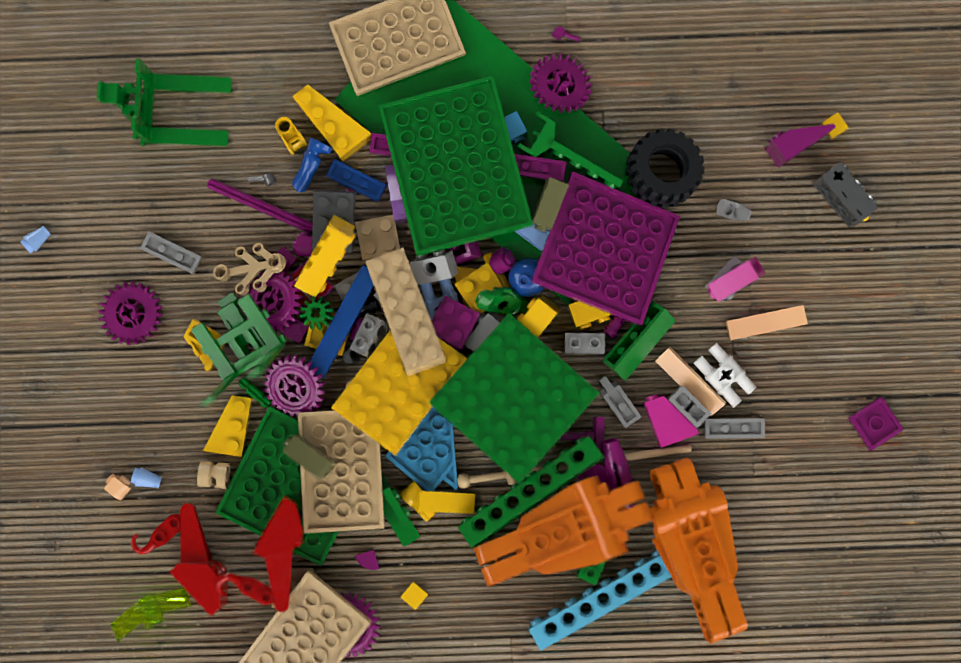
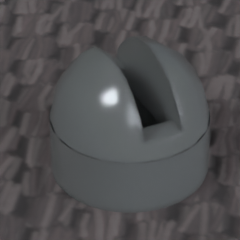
M351 349L345 350L342 355V359L346 364L357 363L360 358L359 353Z

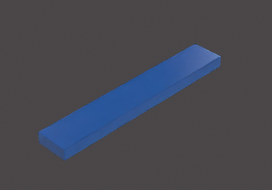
M363 265L310 362H313L311 369L318 367L315 374H323L322 379L326 377L374 288L368 268Z

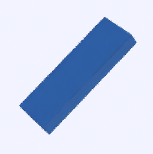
M334 159L326 174V177L347 188L354 189L357 193L377 203L387 187L386 184L337 159Z

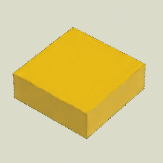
M838 112L821 123V126L835 125L836 128L827 134L831 140L849 128Z
M413 581L400 598L416 610L428 596V593Z

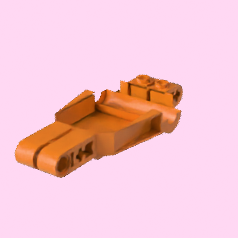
M683 458L650 470V478L657 499L653 500L654 506L650 508L654 518L652 521L655 538H652V541L677 588L690 595L704 638L709 644L747 630V621L733 583L738 571V564L724 492L718 485L710 486L709 482L700 484L693 463L689 458Z
M598 476L584 479L567 487L524 515L516 531L475 547L474 552L479 566L496 561V563L481 569L487 587L530 570H536L542 574H552L602 564V562L629 552L625 544L630 538L627 531L654 520L647 502L627 509L628 506L645 499L639 482H632L611 491L607 483L601 484ZM513 553H517L516 555L506 558L504 560L501 559Z

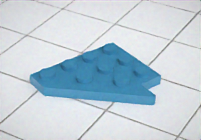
M432 407L398 454L395 456L389 451L385 457L425 491H434L442 480L457 490L458 481L453 425Z

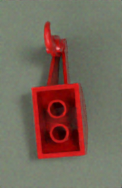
M286 495L283 496L254 546V553L265 558L271 587L250 576L225 573L219 577L216 584L217 590L222 596L226 595L222 589V584L224 581L229 580L237 586L242 594L260 604H274L279 612L288 610L292 550L295 546L299 547L304 538L295 500Z
M186 503L182 505L179 514L170 515L152 532L149 542L145 547L141 548L136 545L138 534H134L132 537L131 547L137 554H148L153 549L167 544L180 531V563L169 573L212 616L228 602V580L222 584V589L226 593L225 596L218 592L216 586L219 577L227 573V568L220 561L212 560L196 506L193 503Z

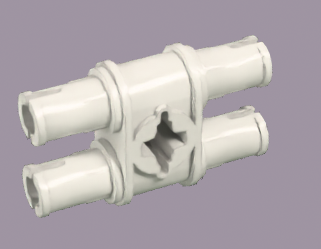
M715 343L708 351L719 362V367L713 368L703 356L699 357L694 362V365L705 376V381H708L717 391V394L719 396L722 395L734 408L742 400L731 388L733 382H737L747 394H750L757 387L745 374L746 370L742 369L733 359V355H728L718 343ZM730 370L727 375L728 379L725 378L720 380L723 375L722 371L726 372Z

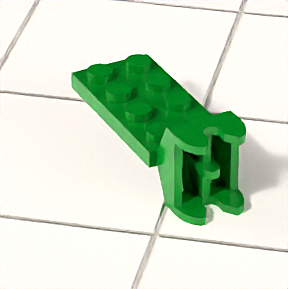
M537 111L535 115L545 120L546 124L540 133L535 130L532 134L538 138L532 148L523 143L518 144L519 148L534 157H538L552 148L554 149L552 153L562 159L566 156L571 159L569 163L579 169L583 166L588 169L587 174L596 179L600 176L605 179L604 184L613 189L616 186L618 188L621 186L624 179L557 141L558 122Z

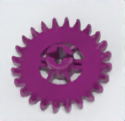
M552 53L550 60L545 55L543 62L539 59L537 65L533 66V71L530 73L531 79L529 83L533 85L530 90L536 92L533 97L540 98L538 103H545L544 108L551 107L552 112L558 109L559 113H562L564 109L567 113H570L571 109L577 111L578 107H583L584 102L589 100V95L592 92L590 90L592 83H587L591 76H585L588 69L581 71L583 63L576 66L577 58L570 62L569 54L565 60L562 59V53L558 55L557 59L555 54ZM552 74L554 78L547 81L548 76ZM566 76L565 79H564V81L561 83L560 87L558 88L557 92L555 93V91H556V89H557L559 83L562 81L563 77ZM568 87H574L571 94L568 92Z
M285 271L273 273L266 282V289L272 287L271 292L267 290L258 292L253 288V282H251L247 293L251 295L260 310V305H263V310L266 309L269 314L272 311L277 312L266 318L275 333H277V328L280 331H284L283 324L286 327H291L289 320L297 321L293 314H301L296 310V307L303 306L297 302V300L303 299V296L297 295L302 290L294 286L296 281H291L293 276H287Z
M131 281L129 287L126 282H123V288L116 284V292L109 289L108 291L111 296L103 295L107 302L99 303L105 307L103 310H98L99 313L104 314L103 317L98 319L99 321H105L101 328H109L105 335L113 334L111 340L115 341L119 338V344H123L125 340L128 346L131 345L132 340L135 345L139 344V339L146 342V335L152 338L153 334L151 331H158L155 325L162 324L158 320L159 317L163 316L162 313H158L163 308V306L157 305L160 298L154 299L156 292L152 291L149 293L150 287L146 286L143 289L142 283H139L136 287L135 282ZM134 299L137 302L132 305L129 300ZM140 303L144 306L145 313H141L138 308ZM129 309L133 310L131 317L127 316ZM117 314H119L121 319H123L122 324L120 323ZM141 315H145L142 323H140ZM127 322H131L133 327L129 328L125 327Z
M287 355L285 360L281 356L278 361H273L272 365L268 367V372L265 373V378L267 379L263 381L264 385L268 386L264 389L265 392L269 393L267 398L273 400L271 405H277L276 410L280 411L282 409L284 414L289 412L292 418L295 415L298 417V413L316 412V408L322 405L318 401L325 399L321 394L326 392V389L320 388L326 382L318 381L323 374H315L318 367L311 369L313 362L311 361L306 365V357L298 361V355H295L292 360L291 355Z
M348 592L344 598L371 619L372 622L347 653V658L350 657L351 653L354 657H357L358 652L364 655L366 650H371L372 646L370 644L377 643V640L373 637L380 635L375 630L381 627L380 624H375L380 619V616H373L377 609H369L372 602L365 605L366 597L358 600L359 593H356L352 598L351 592Z

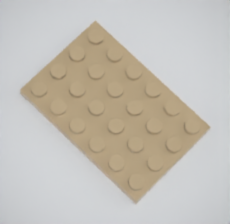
M387 0L329 22L356 96L466 55L445 0Z
M335 411L298 413L299 436L336 461L329 474L322 480L317 479L301 466L304 533L384 529L380 444Z
M309 570L290 594L288 610L285 612L277 611L239 663H341L372 620Z

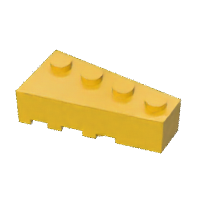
M306 85L292 96L342 162L371 141L372 134L311 86Z
M333 215L294 285L296 288L313 297H316L318 292L322 293L327 285L326 279L328 276L332 277L337 268L335 264L338 260H342L346 253V246L352 243L356 235L353 233L355 226Z
M542 295L537 300L533 298L527 306L529 311L525 315L521 313L517 320L538 338L561 308Z

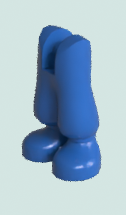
M313 137L309 140L300 169L292 181L294 189L300 193L308 189L314 174L320 166L321 159L318 155L320 153L330 154L333 150L330 146Z

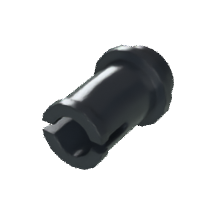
M370 298L365 303L359 316L371 312L375 314L379 310L377 300Z

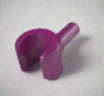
M560 26L556 27L551 34L553 38L559 41L563 36L577 42L580 37L566 32Z

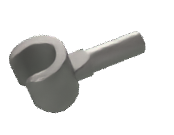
M270 173L260 177H248V182L265 181L266 186L276 184L275 176Z

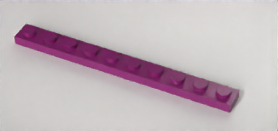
M372 133L370 154L391 157L386 135ZM514 154L520 176L544 180L551 177L561 182L564 181L566 161Z

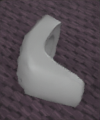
M721 199L717 205V215L728 219L748 221L751 216L749 208L730 200Z

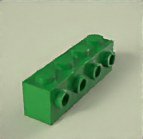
M652 301L648 307L643 324L641 326L633 324L602 362L613 373L626 381L676 320L664 307Z

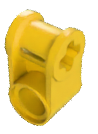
M281 117L276 121L275 128L292 156L300 148L308 146L300 131L296 129L289 118ZM283 123L290 124L288 131L283 132L280 130Z

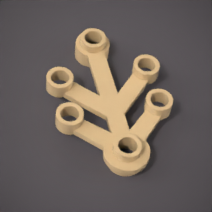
M256 243L252 248L253 252L267 260L258 262L248 254L247 249L240 246L236 248L235 255L239 259L245 260L249 265L228 268L220 264L214 268L213 275L219 281L224 282L229 280L231 276L248 273L241 283L235 286L236 293L245 296L249 291L248 286L260 271L265 270L262 276L253 283V288L256 291L263 292L267 287L266 282L273 273H279L285 268V257L278 253L271 254L263 244Z

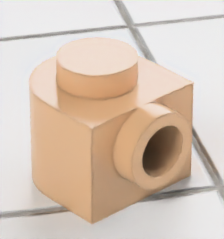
M114 473L106 480L105 483L107 485L104 488L109 494L120 501L132 489L129 479L123 475L121 477L116 476Z

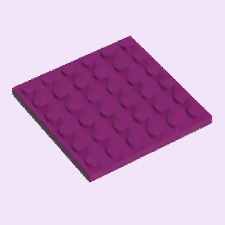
M572 171L567 181L569 186L552 230L548 233L531 282L641 326L680 216L660 207L652 206L648 202H644Z

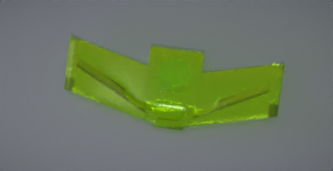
M184 588L147 595L139 599L137 603L111 622L110 625L115 639L119 643L142 623L148 630L166 621L163 613L193 607Z

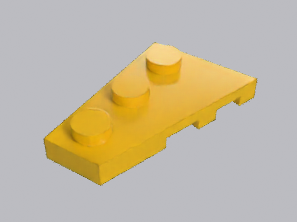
M231 396L203 451L243 457L252 398Z

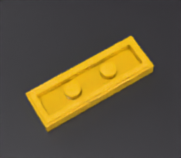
M417 492L416 511L474 514L475 494Z

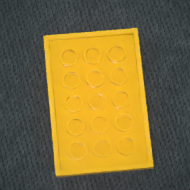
M390 330L331 408L396 456L431 410L432 406L428 402L462 366L467 358L438 338L446 363L408 376Z

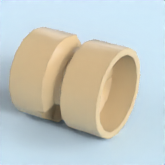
M201 461L197 475L198 487H211L214 485L215 488L227 489L231 473L230 463H217L214 465L213 462Z

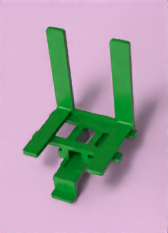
M135 59L136 87L132 83H124V87H121L118 83L98 81L97 101L104 104H114L122 111V115L131 121L133 139L139 140L140 137L141 146H146V143L228 146V131L152 127L155 90L231 93V77L154 74L141 59ZM142 80L144 81V91H143V94H142ZM129 101H135V105H129Z
M230 293L218 301L221 309L217 313L229 331L216 340L204 323H200L191 329L203 347L201 350L205 355L209 356L219 371L218 375L223 380L200 403L202 407L216 400L238 375L256 364L257 366L247 375L249 379L264 371L286 346L284 342L287 340L284 335L277 336L266 318L270 316L266 309L261 311L250 294L238 300L234 293ZM237 303L240 305V307L248 317L247 320L238 308V306L236 305ZM228 343L239 360L231 364L220 346ZM251 343L255 351L250 352L246 345Z

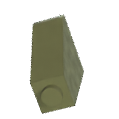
M551 177L544 182L532 217L533 225H535L534 229L544 233L546 230H552L569 186L568 184Z
M299 435L289 436L283 445L286 447L283 450L285 454L319 480L325 479L336 464V461Z

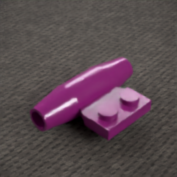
M610 438L602 442L604 465L597 463L578 476L579 482L598 476L601 484L607 483L611 491L632 483L628 461L618 438ZM635 504L628 506L627 509L635 506Z

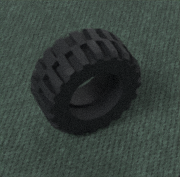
M661 128L657 129L656 132H648L645 137L642 136L638 140L626 160L625 175L629 176L627 183L629 186H633L632 192L635 195L638 193L641 196L640 200L644 202L647 200L652 206L660 204V208H667L669 204L671 207H674L680 202L683 203L692 195L701 183L702 175L705 171V167L701 166L704 163L703 156L699 155L701 150L699 146L695 147L693 145L694 140L692 138L687 139L684 137L685 133L681 131L675 133V129L669 128L665 131ZM661 154L673 159L679 167L680 180L669 183L658 179L650 170L649 157Z

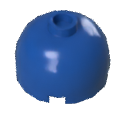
M523 258L518 260L513 265V268L510 269L508 275L509 284L512 290L523 297H533L544 290V287L531 282L539 261L538 259Z

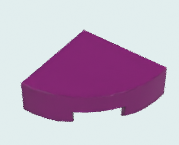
M375 550L355 555L358 563L364 568L370 570L380 569Z

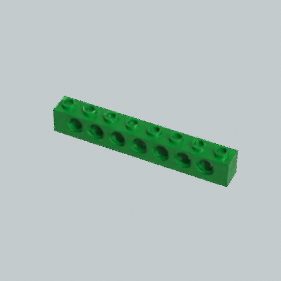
M590 436L579 438L575 442L576 445L574 447L562 450L557 459L554 461L550 459L542 465L543 468L538 472L534 470L526 476L527 480L520 484L515 483L510 487L511 491L505 495L501 493L493 499L494 503L489 506L486 504L477 510L478 514L474 517L468 516L461 521L462 525L458 529L471 548L479 546L604 459V455ZM582 451L584 459L581 462H576L575 454ZM561 463H566L568 469L565 473L561 474L558 467ZM546 474L551 476V482L548 485H544L542 482V478ZM532 485L535 492L532 496H528L526 489ZM513 497L518 499V505L515 508L510 506V500ZM497 508H500L502 511V516L499 519L494 517V511ZM481 519L486 523L483 530H479L477 526Z

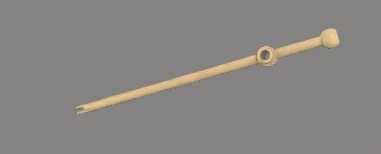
M690 445L626 453L625 456L627 461L687 453L691 452L692 447ZM602 459L598 464L604 465V460ZM561 463L558 467L559 471L568 469L566 463ZM535 466L530 473L534 470L538 472L543 466ZM505 471L473 476L461 473L457 476L458 487L462 489L468 488L473 483L507 479L508 485L517 483Z

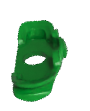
M494 287L493 291L482 290L475 299L479 309L501 314L510 313L511 315L525 313L528 310L527 306L529 304L525 297L509 287ZM502 301H508V305L505 308H498Z

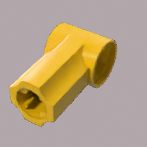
M413 481L400 493V496L410 507L416 510L417 492L424 490ZM417 511L426 522L437 513Z

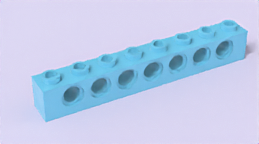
M655 550L651 553L652 557L647 560L642 558L634 563L635 566L629 570L628 568L617 572L618 576L610 579V577L600 582L601 586L595 589L593 587L588 588L582 592L583 596L578 599L573 597L567 600L564 607L551 609L547 612L548 616L542 619L537 617L532 620L528 629L540 651L670 578L671 575L659 552ZM653 563H658L660 566L657 573L650 572V566ZM635 573L642 574L641 582H633L632 578ZM618 583L625 584V590L621 593L615 591V586ZM600 593H607V601L599 602L597 599ZM585 602L591 604L590 610L582 612L580 610L581 604ZM567 612L573 614V619L570 622L563 620V615ZM547 623H555L556 629L553 632L546 631L545 626Z

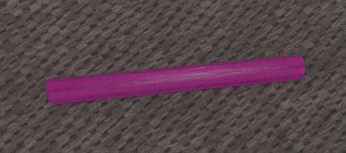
M210 178L207 183V187L215 192L307 233L312 234L313 232L312 222L213 178Z

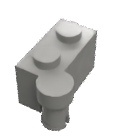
M489 312L487 315L483 313L477 321L479 325L475 330H472L465 345L474 352L506 316L494 312Z

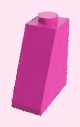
M755 256L708 284V292L713 299L719 302L760 278L766 272Z
M658 394L646 397L647 401L643 405L659 447L662 448L699 434L698 430L664 396L658 397Z

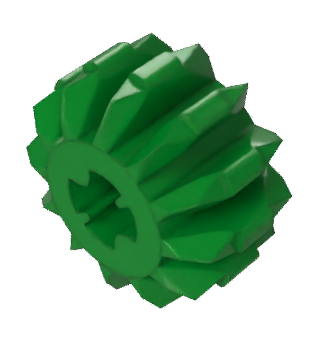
M312 297V303L308 300L304 301L308 307L300 308V310L306 312L301 314L300 318H307L303 324L305 326L310 324V329L314 330L317 324L318 330H322L321 323L328 327L329 323L326 319L333 320V316L328 315V313L334 312V309L327 308L330 305L329 301L323 304V297H320L318 302L315 297ZM319 308H320L321 311L319 312V314H320L321 316H320L319 318L316 317V316H315V318H313V316H314V312H313V311H314L315 309H317V310L319 311Z

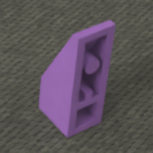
M394 165L385 166L394 221L396 224L408 222Z

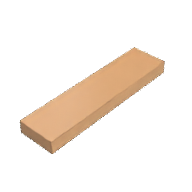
M804 305L726 321L730 340L808 324Z
M671 347L667 348L655 360L680 386L683 385L711 413V417L725 405L726 402Z

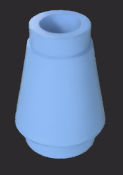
M42 226L23 236L24 239L20 243L31 254L33 251L36 252L51 234Z
M140 467V469H134L131 483L139 487L159 488L162 477Z

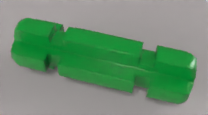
M243 377L239 381L238 385L242 389H246L245 392L254 400L260 402L263 408H268L271 405L272 400L264 396L265 394L257 386L251 384L248 378Z

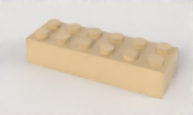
M400 248L365 261L407 375L411 376L446 363L404 249Z

